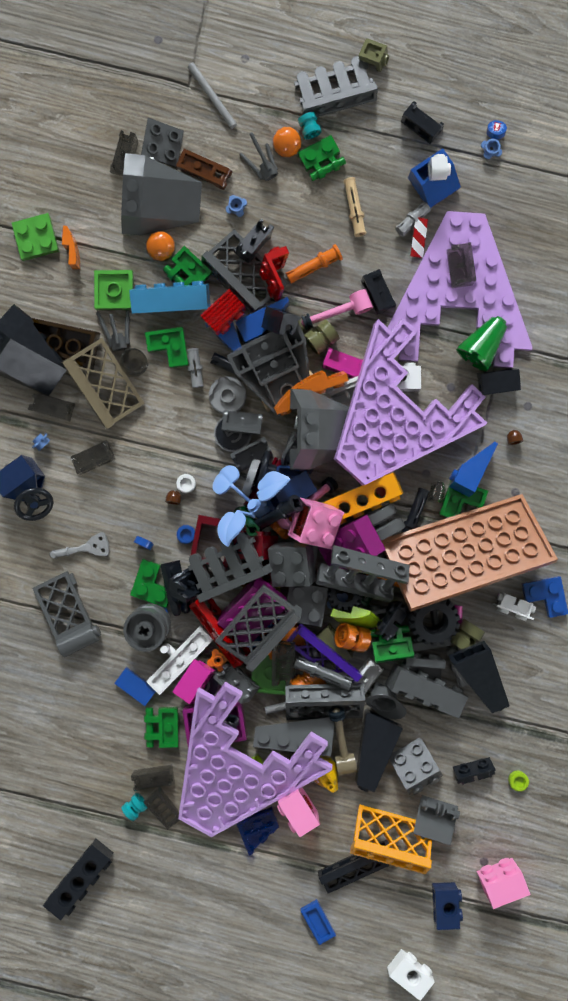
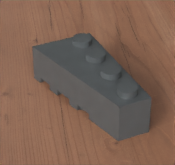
M403 662L400 665L393 664L385 683L391 692L396 694L399 692L411 700L415 697L417 701L431 707L433 705L435 709L460 718L468 696L463 693V689L455 685L452 688L446 686L447 682L439 678L432 680L428 678L429 674L421 670L414 672L411 670V666H406Z
M328 717L255 727L253 748L294 754L308 734L313 732L328 741V746L319 757L331 758L335 723Z

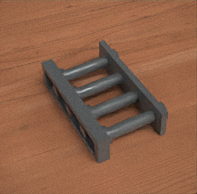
M334 545L332 547L331 566L325 564L318 566L316 584L390 603L393 600L394 583H409L410 565Z

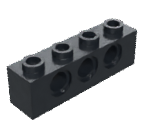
M95 838L49 895L43 907L60 921L65 915L69 916L76 907L74 905L77 900L81 901L88 893L87 887L90 884L94 886L100 878L99 872L102 869L106 871L112 863L110 858L114 852ZM88 862H93L96 868L90 867ZM76 878H82L84 883L78 882ZM64 893H69L72 898H67Z

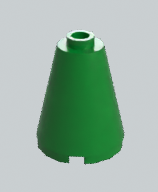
M499 316L491 317L458 345L457 353L465 361H471L473 367L486 372L490 368L507 330L506 321Z

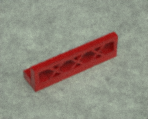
M212 598L207 600L210 604L209 609L204 602L199 603L197 599L189 607L215 642L224 629L217 624L218 621L214 616L220 617L222 611ZM233 635L232 640L229 636L223 638L227 643H235ZM217 644L233 668L244 663ZM241 647L245 656L251 652L248 647Z

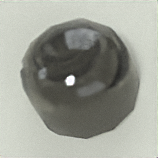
M136 348L126 349L119 358L122 370L130 377L142 375L149 365L145 354Z

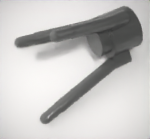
M251 132L250 137L263 161L259 166L260 170L243 153L239 155L257 173L260 180L264 178L265 181H269L278 175V167L275 164L269 144L266 143L265 146L270 161L266 159L257 139Z
M126 310L125 336H123V333H117L113 314H109L113 335L110 336L100 312H96L107 337L109 347H112L113 351L127 349V344H130L129 310Z

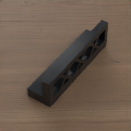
M387 839L379 842L382 846L389 844ZM351 855L318 870V877L321 884L324 885L327 894L390 865ZM373 862L371 868H362L363 866ZM356 870L354 876H345V874ZM338 878L337 883L329 887L328 882Z

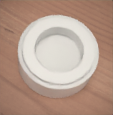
M183 474L177 479L176 485L182 493H190L195 489L196 481L193 476Z

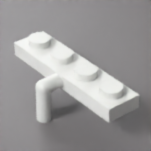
M200 625L177 650L169 643H164L160 651L161 653L167 652L170 657L146 682L160 695L213 641L209 633Z

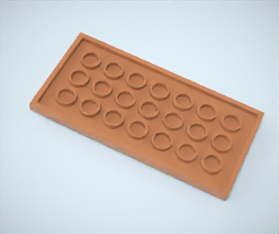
M523 494L382 540L386 549L384 554L387 559L410 565L409 583L397 582L410 612L556 563L558 560Z

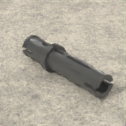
M298 657L295 662V669L310 674L312 678H320L347 691L352 686V678L324 668L318 662L313 663L301 657Z

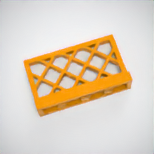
M360 804L358 806L350 854L426 874L431 869L432 860H430L432 840L428 838L422 839L421 836L415 835L419 842L412 846L406 836L414 831L415 819ZM362 811L369 813L373 820L366 824L362 818ZM382 817L388 818L392 825L385 829L379 819ZM376 822L381 832L374 836L368 826ZM401 822L406 823L410 828L405 834H403L398 826ZM393 827L400 835L394 841L387 833ZM363 829L370 836V839L367 841L358 839L359 832ZM384 834L389 844L382 846L376 838ZM402 839L408 849L401 851L395 843ZM421 844L426 851L425 857L419 856L414 848Z

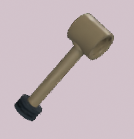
M340 706L332 707L329 709V717L335 723L340 755L335 756L338 776L357 773L354 753H348L342 723V720L345 718L344 708Z

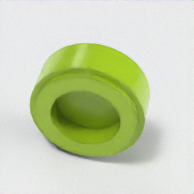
M517 770L509 775V785L515 791L521 792L528 787L529 779L524 772Z

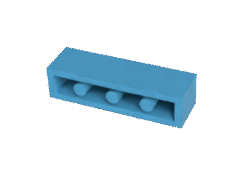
M192 281V285H184V282H174L173 286L167 287L165 283H157L151 288H147L146 284L135 285V289L129 290L132 314L208 309L211 306L209 284H203V281Z

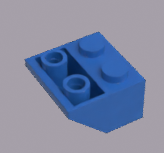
M443 148L412 168L408 176L409 181L421 199L430 208L461 188L455 166ZM444 154L447 156L448 163L451 164L450 176H447L446 180L430 181L428 162L434 155Z

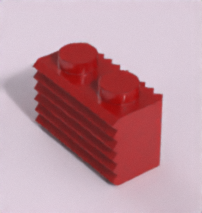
M228 289L200 316L218 336L220 333L222 335L231 328L230 324L234 320L239 321L245 315L244 311L246 308L236 295Z

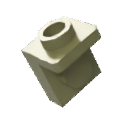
M366 38L358 57L359 60L376 65L377 71L381 72L383 66L386 67L390 55L388 54L387 45Z

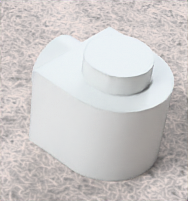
M444 154L434 155L428 162L429 180H446L447 176L451 174V164L448 163L447 156Z

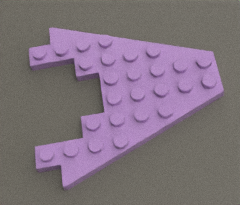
M446 212L387 327L392 331L399 321L404 318L417 331L400 351L398 361L418 362L420 325L439 326L441 307L477 310L476 329L481 327L491 317L499 316L506 321L507 330L494 357L492 367L511 369L514 362V350H532V344L485 214Z
M404 318L399 321L392 331L379 319L374 323L334 460L362 486L487 424L475 412L485 399V396L473 384L466 388L449 411L437 399H434L422 411L397 387L408 372L394 358L417 332Z
M227 682L223 684L216 696L200 687L197 689L178 817L179 820L210 837L226 830L332 770V764L319 757L328 746V741L313 732L308 734L290 760L272 751L264 763L261 764L231 747L239 731L226 724L224 720L241 698L242 691Z

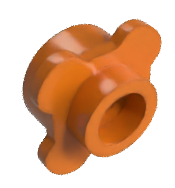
M214 649L211 658L207 661V665L209 667L213 666L221 672L224 670L222 666L228 660L222 652Z

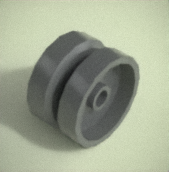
M389 503L366 514L381 541L406 527L400 517L388 520L397 513L393 503Z
M147 603L140 605L127 617L124 623L123 633L125 640L132 648L138 651L148 652L155 650L163 643L171 630L170 616L164 608L157 604Z

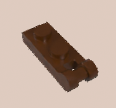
M183 149L176 164L177 169L211 183L222 190H225L227 186L226 181L232 175V170L186 149ZM216 172L221 174L220 178L215 177Z

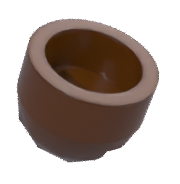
M518 430L509 432L507 435L508 445H516L523 442L522 434Z
M171 490L167 493L165 502L180 505L181 494L178 491Z

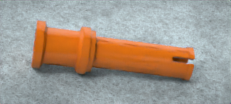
M334 244L331 249L323 253L319 252L317 257L286 272L290 284L322 267L323 269L328 268V265L337 260H343L341 252L337 245Z

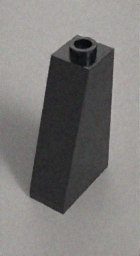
M485 641L448 655L456 670L491 713L501 711L510 706L492 651Z
M369 709L364 711L355 780L359 789L365 792H369V790L375 792L403 727L401 724Z

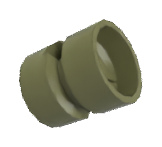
M326 319L316 326V330L311 329L304 334L306 342L317 355L325 351L327 345H333L340 339L334 327Z
M463 619L459 626L460 631L455 636L453 635L450 641L460 649H464L474 645L476 641H480L485 632L466 619Z

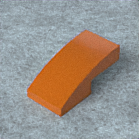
M63 226L62 246L69 250L68 264L72 269L80 270V255L76 240L67 226Z

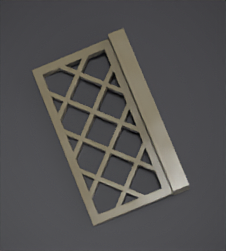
M103 338L61 362L106 429L145 404ZM100 343L105 349L103 358L92 356L94 347ZM81 355L89 357L87 369L79 367L75 359ZM92 358L103 360L101 372L90 369ZM106 361L112 362L116 366L114 375L103 372ZM89 371L100 374L98 385L91 384L88 381ZM103 375L113 377L111 388L101 386ZM116 377L125 380V391L114 389ZM100 388L111 390L109 401L99 398ZM113 391L124 393L122 404L111 402ZM127 394L134 395L138 403L133 406L125 405ZM111 404L121 406L120 414L115 418L109 413Z

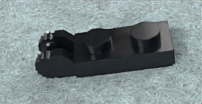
M180 560L161 564L167 600L170 603L172 614L179 616L181 612L189 613L191 611L189 607L190 601L184 603L179 600L178 602V599L169 596L170 578L182 572Z

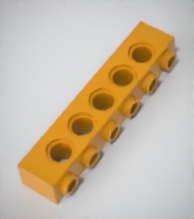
M392 472L322 503L332 505L341 510L340 506L343 502L348 503L350 511L348 513L344 512L340 523L343 524L347 522V517L353 515L354 518L364 515V510L371 508L374 511L383 507L381 503L389 500V503L400 500L399 495H402L403 491L395 472ZM378 487H383L386 490L385 497L380 498L376 495ZM360 495H365L368 498L366 505H361L358 502ZM310 508L302 513L303 521L300 525L296 526L295 533L302 534Z

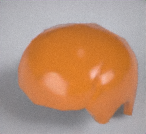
M283 127L277 130L273 137L274 150L282 157L290 158L296 155L301 148L299 133L292 127Z
M163 231L152 233L146 242L148 254L158 261L169 259L175 251L174 239Z

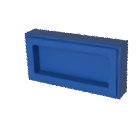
M128 667L125 668L114 683L144 706H146L156 692L144 679Z
M317 899L300 908L319 945L336 936Z

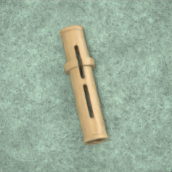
M349 177L344 179L350 209L349 219L353 224L354 236L361 237L366 235L363 221L365 216L364 212L361 211L355 177ZM351 191L353 192L355 204H353ZM355 210L357 211L359 223L356 220Z

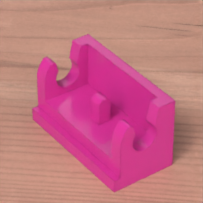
M329 347L322 368L335 373L344 371L347 373L348 378L352 379L359 376L363 360Z
M194 659L173 690V693L188 704L195 703L197 689L199 687L204 689L216 670L201 660L197 661Z

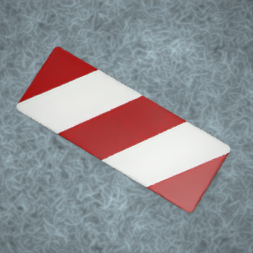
M418 217L419 220L415 221L410 256L423 258L428 219Z

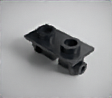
M402 601L390 603L386 609L385 617L378 621L374 634L383 635L382 638L387 642L393 639L399 629L393 623L396 621L402 624L408 615L407 611L409 608L403 605Z
M490 757L453 766L457 784L461 783L462 785L474 782V776H477L478 780L491 778L492 775H495L496 771Z

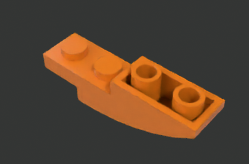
M321 370L301 380L291 389L312 390L322 394L326 392L327 388L344 386V382L349 381L344 371L327 376L326 372ZM290 390L283 395L274 407L276 414L287 415L292 412L290 409Z

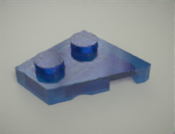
M273 807L256 812L236 823L249 856L254 853V849L260 843L263 844L268 839V836L279 828Z

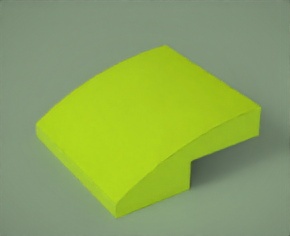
M353 606L351 613L333 609L331 617L340 624L349 623L367 629L376 627L380 620L372 611Z

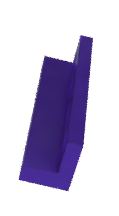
M301 623L286 640L291 647L310 662L315 663L321 660L322 665H319L324 667V660H331L336 665V669L332 671L347 673L353 679V683L354 681L358 682L362 678L359 670ZM299 634L306 640V645L297 646L292 640ZM315 647L320 651L321 657L312 658L309 655V648Z

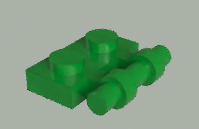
M332 135L298 152V157L306 172L312 168L314 169V172L309 174L312 181L318 178L322 179L326 174L333 170L336 172L340 170L341 166L346 164L344 157L335 158V156L340 154V150ZM329 161L330 164L324 167L320 166V164Z
M185 245L171 259L176 266L173 269L169 265L163 268V271L171 281L184 282V285H192V281H203L204 283L213 274ZM181 271L188 276L185 281L178 275Z
M395 624L399 627L395 634L396 639H391L388 642L382 638L383 635L374 634L376 629L370 630L371 638H379V641L372 642L375 663L414 657L411 637L403 638L402 633L409 632L408 625L401 626L400 624Z
M152 707L146 708V715L144 716V722L146 723V733H144L146 747H154V740H159V748L179 747L178 707H159L158 715H153ZM154 723H159L158 733L154 732Z

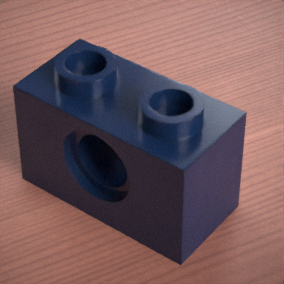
M455 882L432 883L433 918L436 929H460V921H463L462 909H459V902H462L461 889L457 888ZM446 904H452L450 908H444Z

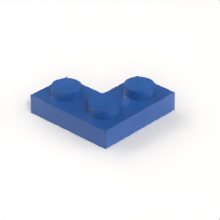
M561 576L521 583L525 601L544 600L549 618L568 614Z

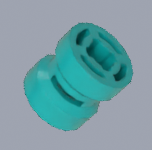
M315 112L305 113L298 118L299 126L303 128L302 134L305 140L313 139L322 133L320 125L316 123L317 116Z
M135 793L131 797V801L122 805L121 809L129 820L135 821L139 817V813L148 809L149 805L142 795Z

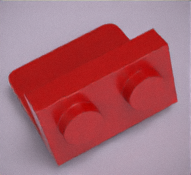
M279 246L274 247L269 253L264 254L259 270L262 280L267 282V290L270 297L274 298L276 302L281 299L284 291V286L276 270L285 266L289 255L286 246L281 248Z

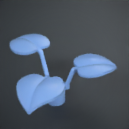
M229 465L220 471L214 479L213 491L221 495L226 493L231 487L249 502L247 505L249 512L237 510L235 513L228 512L221 518L218 524V536L224 545L229 547L231 541L241 532L246 522L245 515L251 518H260L270 512L269 507L266 506V501L273 498L291 480L289 477L276 471L265 474L258 483V499L251 500L234 485L240 476L239 470L236 467Z

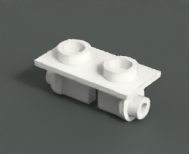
M504 592L498 594L497 600L499 603H493V605L498 607L497 611L508 614L509 611L516 613L515 617L524 621L527 618L534 620V618L530 617V614L536 610V606H533V603L519 599L518 604L514 605L516 597Z

